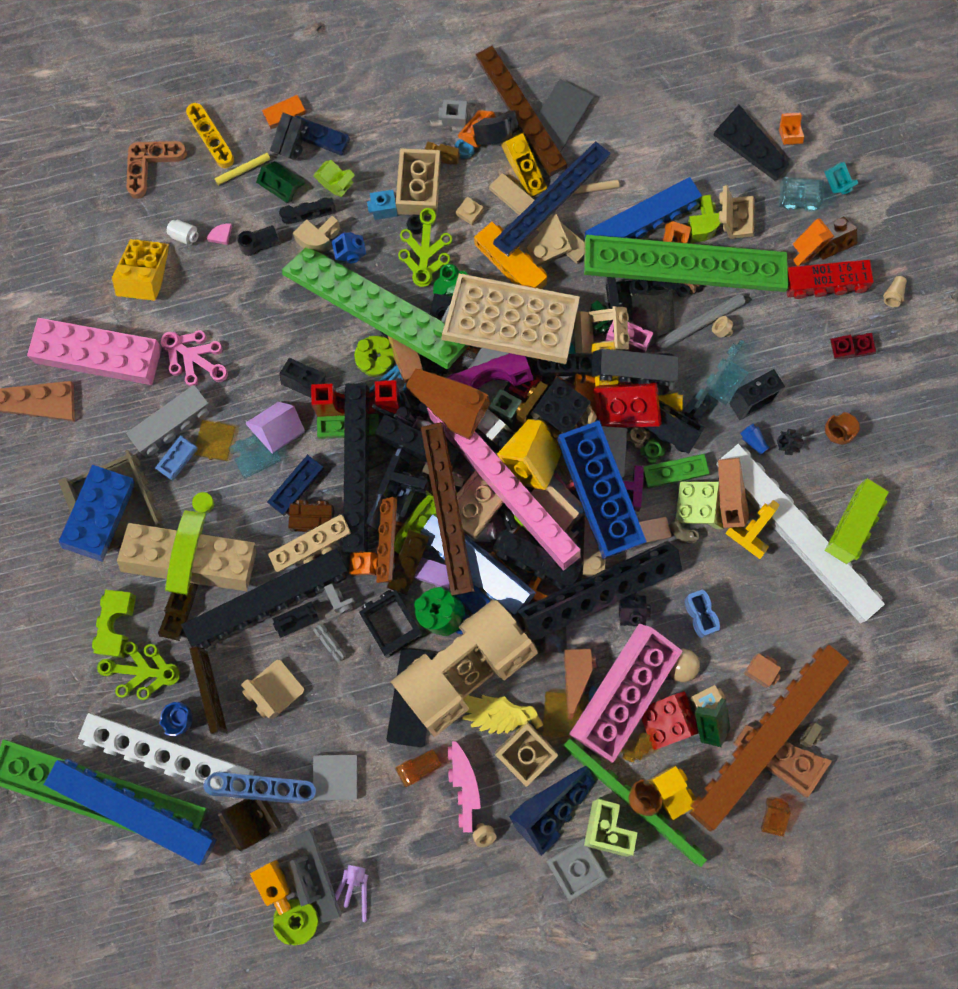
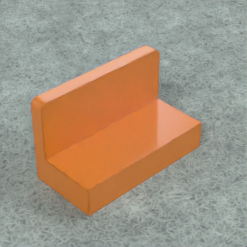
M820 218L816 219L793 243V246L799 252L793 259L797 266L809 262L835 237Z

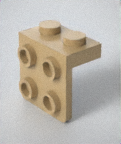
M728 185L723 186V192H720L719 195L720 204L723 205L722 211L719 212L720 223H723L724 232H727L730 239L753 237L754 197L733 198Z
M281 660L274 661L253 680L247 679L241 684L245 689L242 691L244 696L250 702L254 700L258 705L256 708L258 713L263 718L267 716L269 719H274L305 691L304 687Z

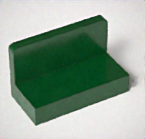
M276 161L261 166L256 183L284 202L289 203L293 199L296 188L303 186L305 180Z
M723 698L720 699L715 710L698 706L695 711L701 743L722 747L730 731L726 699Z

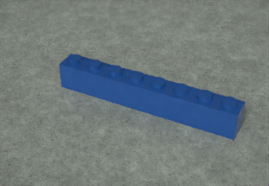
M66 758L65 761L57 760L44 783L45 786L199 866L206 863L217 841L216 838L212 837L213 833L204 828L198 830L192 827L193 822L185 818L179 820L173 817L174 813L166 808L159 810L153 807L155 803L146 798L140 800L134 797L135 792L127 788L120 790L115 787L116 783L107 778L103 780L97 778L96 772L88 768L84 770L78 768V763Z

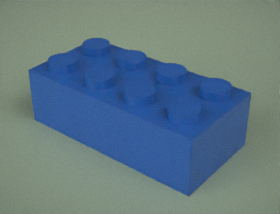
M92 465L59 539L61 548L103 562L135 487L133 478Z

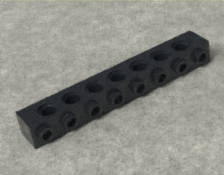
M665 541L517 610L523 632L533 642L549 633L562 629L568 624L579 621L587 615L598 612L606 606L617 603L625 597L636 594L644 588L653 586L665 578L672 577L674 574L682 571L679 550L670 542Z

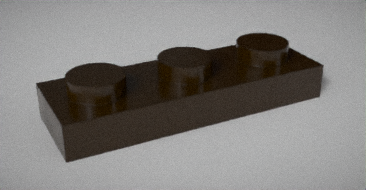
M409 528L393 568L392 581L387 584L388 589L407 595L429 540L428 534Z

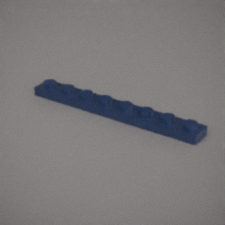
M595 141L494 239L493 245L509 257L610 157L611 153Z

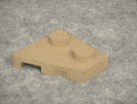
M557 214L551 217L527 247L536 266L572 251Z

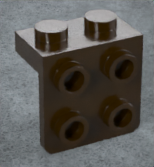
M261 789L256 790L258 793L263 794ZM243 799L218 813L222 825L226 828L233 844L239 851H243L261 842L282 827L268 801Z

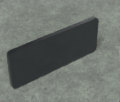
M403 648L400 652L397 676L422 655L426 654L432 660L436 657L437 653ZM395 688L386 740L393 744L422 748L425 746L428 729Z

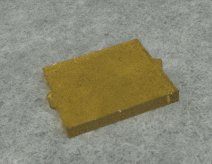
M202 420L196 442L198 450L194 455L207 457L209 460L227 461L236 427L221 424L220 421L215 423Z

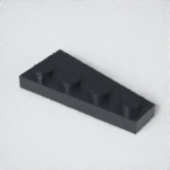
M739 104L714 132L716 138L774 181H777L789 166L787 160Z

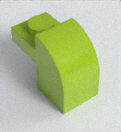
M332 160L325 161L313 175L321 185L339 197H342L354 183L351 179L355 176L350 169L342 171Z
M711 195L702 196L700 202L701 215L689 217L687 226L691 227L689 234L690 243L704 242L711 239L719 228V213H716L715 202L711 201Z

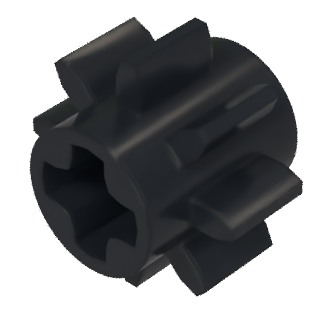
M788 429L787 432L781 431V435L777 440L778 450L785 451V455H793V452L800 453V449L804 444L801 437L802 433H796V429Z

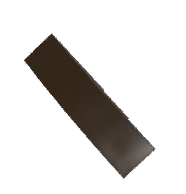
M190 583L187 595L171 592L164 609L165 616L158 631L160 637L180 641L184 631L181 624L188 620L199 584Z

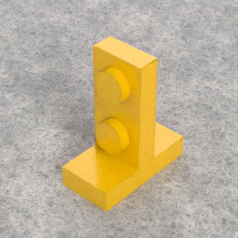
M774 500L769 505L765 503L758 511L760 517L757 521L752 519L746 528L729 527L725 534L761 559L769 546L756 536L773 516L780 504Z

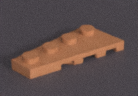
M72 381L0 388V412L75 422L74 383Z
M744 726L733 744L736 747L739 745L744 746L748 741L745 737L753 727ZM785 742L765 768L807 798L832 761Z

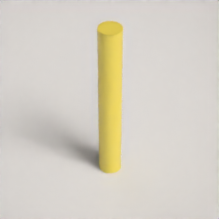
M265 153L216 177L215 180L219 186L271 160L268 153Z

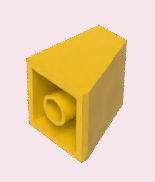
M528 419L497 455L523 486L545 490L550 483L562 452L558 447L556 439L547 430V425L540 420Z

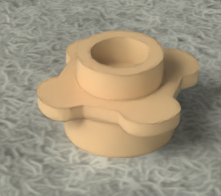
M633 427L631 432L627 433L626 440L634 443L636 448H641L645 440L650 438V432L646 431L643 427Z

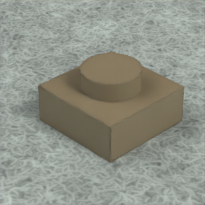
M810 723L799 742L806 747L812 746V744L816 745L822 737L820 731L823 727L817 723Z

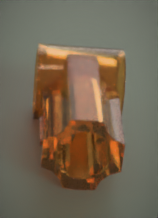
M434 749L415 759H410L395 767V770L406 788L442 765Z

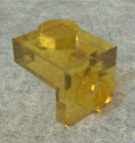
M641 732L633 752L622 748L620 751L623 754L622 759L632 763L635 760L641 761L643 754H648L652 744L649 741L650 735Z

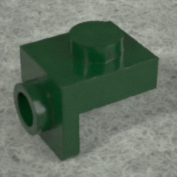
M597 300L591 304L590 312L606 310L608 308L605 304L601 305ZM612 320L598 322L599 324L593 328V335L596 337L599 334L603 335L608 332Z

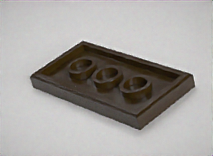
M197 646L189 648L210 734L218 736L227 734L228 731L208 651Z

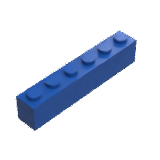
M688 177L586 230L584 240L586 235L640 239L652 229L658 230L670 220L675 221L680 218L683 213L696 210L700 205L702 195L691 177Z

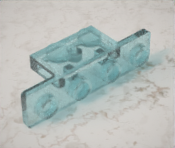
M741 339L737 345L732 344L727 352L729 357L727 359L722 358L716 368L719 371L716 375L712 373L706 381L708 385L706 389L701 388L697 393L695 399L698 401L694 407L698 409L708 395L725 406L749 373L732 362L745 341Z

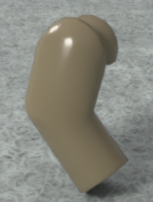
M678 520L669 525L679 542L693 544L700 537L696 530L683 529Z

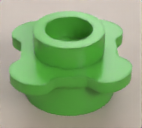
M651 439L645 447H641L640 454L645 455L650 464H654L657 458L664 456L665 449L661 448L655 439Z

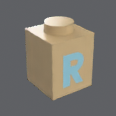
M714 685L690 697L689 700L695 711L698 706L715 710L720 699L726 698L720 688L717 689Z

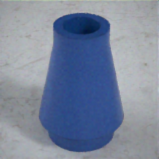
M754 423L740 432L741 439L757 451L759 455L769 449L759 427H756Z

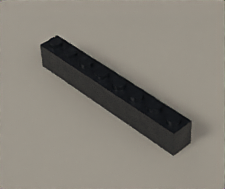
M366 383L345 384L343 516L351 531L349 535L343 538V552L347 554L368 552V525L366 522L368 519L370 388Z
M336 548L181 625L191 648L197 646L207 649L211 646V642L217 639L219 641L225 640L231 636L230 633L236 630L243 631L250 627V623L256 620L261 622L269 618V614L276 610L277 612L284 611L289 608L288 604L294 601L297 603L302 602L308 598L309 594L313 592L320 593L325 590V586L333 582L335 584L343 582L347 579L346 576L349 575V571L340 552Z

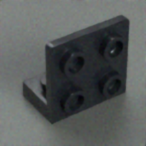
M615 277L606 278L605 288L608 309H613L615 306L627 308L628 321L650 319L651 312L648 295L643 298H636L629 291L631 281L616 282Z
M557 377L550 384L529 416L535 420L541 417L561 433H566L573 430L591 401Z

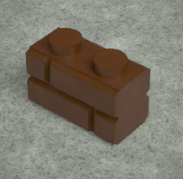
M297 500L296 504H290L288 525L290 531L309 532L333 519L335 512L333 505H329L328 501H317V504H308L309 502L305 500Z

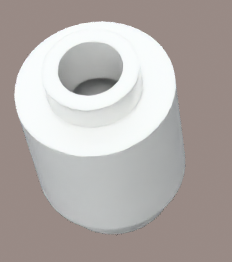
M171 220L167 226V234L172 239L184 244L191 245L198 238L197 228L181 220Z

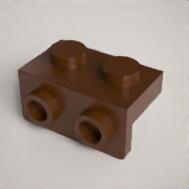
M845 217L826 224L835 237L820 250V258L824 260L857 245V228Z

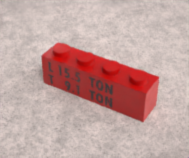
M870 259L788 267L787 269L788 298L802 299L810 295L823 297L831 293L843 295L852 291L863 293L874 283Z

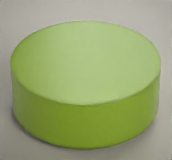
M200 492L193 497L192 506L197 512L207 514L214 507V499L208 493Z

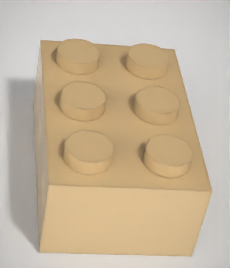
M400 148L396 193L397 214L420 215L424 208H431L437 216L441 169L440 150Z

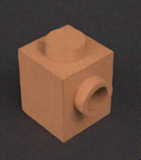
M758 653L753 657L743 674L767 688L770 685L774 686L781 676L778 672L781 667L777 666L778 662L769 656L763 657Z

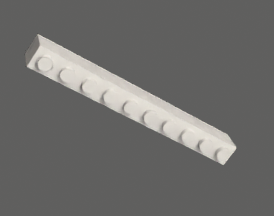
M737 444L721 459L740 457L746 498L758 511L765 503L769 505L772 500L779 503L780 506L768 521L770 525L859 623L868 620L885 605L882 601V596L867 585L868 582L863 575L857 574L852 569L853 565L851 562L846 565L824 551L828 541L822 536L823 532L821 529L809 522L807 514L803 510H799L793 504V499L779 489L780 486L775 479L769 478L766 475L764 467L758 462L755 463L750 457V452L745 447Z

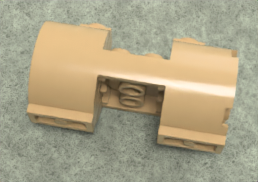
M493 599L478 612L467 618L459 626L463 635L457 637L445 650L440 651L434 659L431 660L424 654L390 681L434 738L469 710L463 699L492 675L496 674L505 681L538 654L532 641L522 632L514 618L497 600L494 601Z

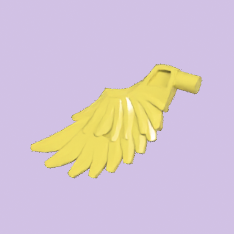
M468 695L463 699L469 708L467 713H471L463 716V720L475 721L470 725L471 727L481 726L479 728L480 731L490 729L489 734L497 731V734H501L504 730L505 733H509L510 730L514 731L518 725L521 726L530 720L536 730L544 725L532 705L517 706L512 704L505 696L494 698L482 695L481 699Z

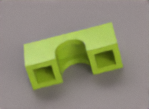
M105 589V594L102 595L100 600V606L102 607L101 615L97 617L96 621L97 635L92 641L94 654L125 658L126 653L123 651V645L128 642L129 637L116 634L114 623L121 616H133L136 595L130 592Z

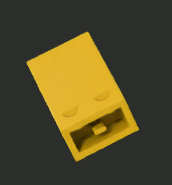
M130 239L112 276L116 296L155 301L162 285L169 244Z

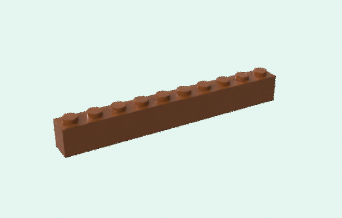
M827 645L823 649L819 647L813 653L812 657L814 660L810 665L806 663L800 669L799 673L801 676L797 681L793 679L785 689L788 692L785 696L780 695L772 705L775 708L772 712L769 713L767 711L761 717L759 728L757 730L753 728L745 737L748 740L744 746L739 745L732 753L734 756L733 760L730 763L726 761L718 770L720 776L716 780L712 778L704 789L707 792L702 798L697 796L690 806L693 809L689 814L708 831H714L848 665L850 661L832 646Z

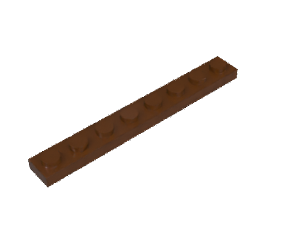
M493 45L476 53L477 61L507 109L515 110L520 130L548 175L551 177L566 169V161Z
M439 422L423 426L421 431L451 595L474 592L444 424Z

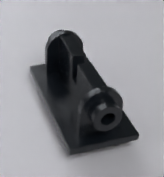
M312 601L272 618L273 626L278 631L280 638L320 621Z

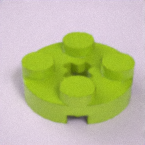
M370 336L358 342L354 353L357 367L370 377H380L388 373V370L395 364L393 349L389 340L381 336ZM373 352L381 354L380 357H377L376 361H373V358L370 357Z
M299 898L289 899L288 902L292 909L281 915L278 914L277 910L274 913V933L284 944L301 945L314 936L319 924V918L315 907L311 903L301 907ZM292 916H299L301 918L300 927H292L290 925L292 923Z

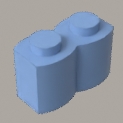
M703 589L689 594L685 598V607L693 618V626L697 635L703 638L719 631V619L711 610V600L708 594Z

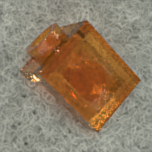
M767 798L765 802L767 808L762 821L761 831L784 837L791 814L789 804L779 798Z

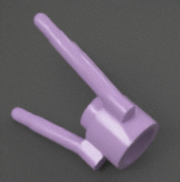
M348 865V869L344 870L343 878L335 893V897L338 901L345 883L349 884L344 907H348L354 885L360 886V882H362V921L366 922L368 875L365 874V868Z

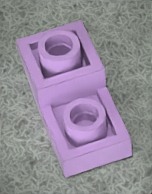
M421 558L414 578L451 591L446 565Z

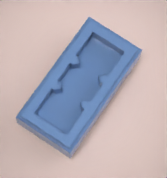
M180 435L155 468L173 481L198 448Z

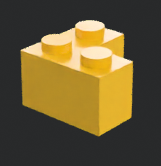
M676 766L669 767L648 779L649 783L654 784V787L661 794L662 805L671 820L693 809L690 805L696 799L691 789H686L688 786L685 781L688 779L681 768L677 769Z

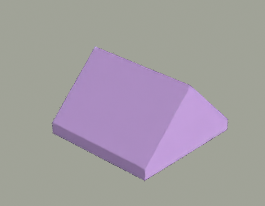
M277 402L246 422V425L272 454L305 432L295 407L282 402Z

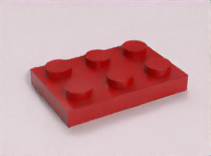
M657 383L594 387L597 420L600 421L601 426L625 428L661 425Z

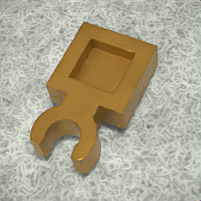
M427 142L425 150H440L443 163L458 165L460 159L459 148L444 144L438 146L435 143Z

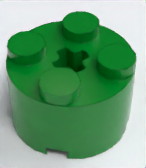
M441 587L427 590L414 604L415 615L419 624L436 635L449 636L455 633L462 624L463 616H465L463 603L456 596L451 595L449 591Z

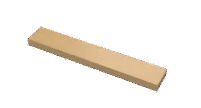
M503 173L489 186V190L518 215L535 201ZM551 214L536 230L540 232L553 215ZM561 223L572 248V251L565 254L578 264L585 256V242Z

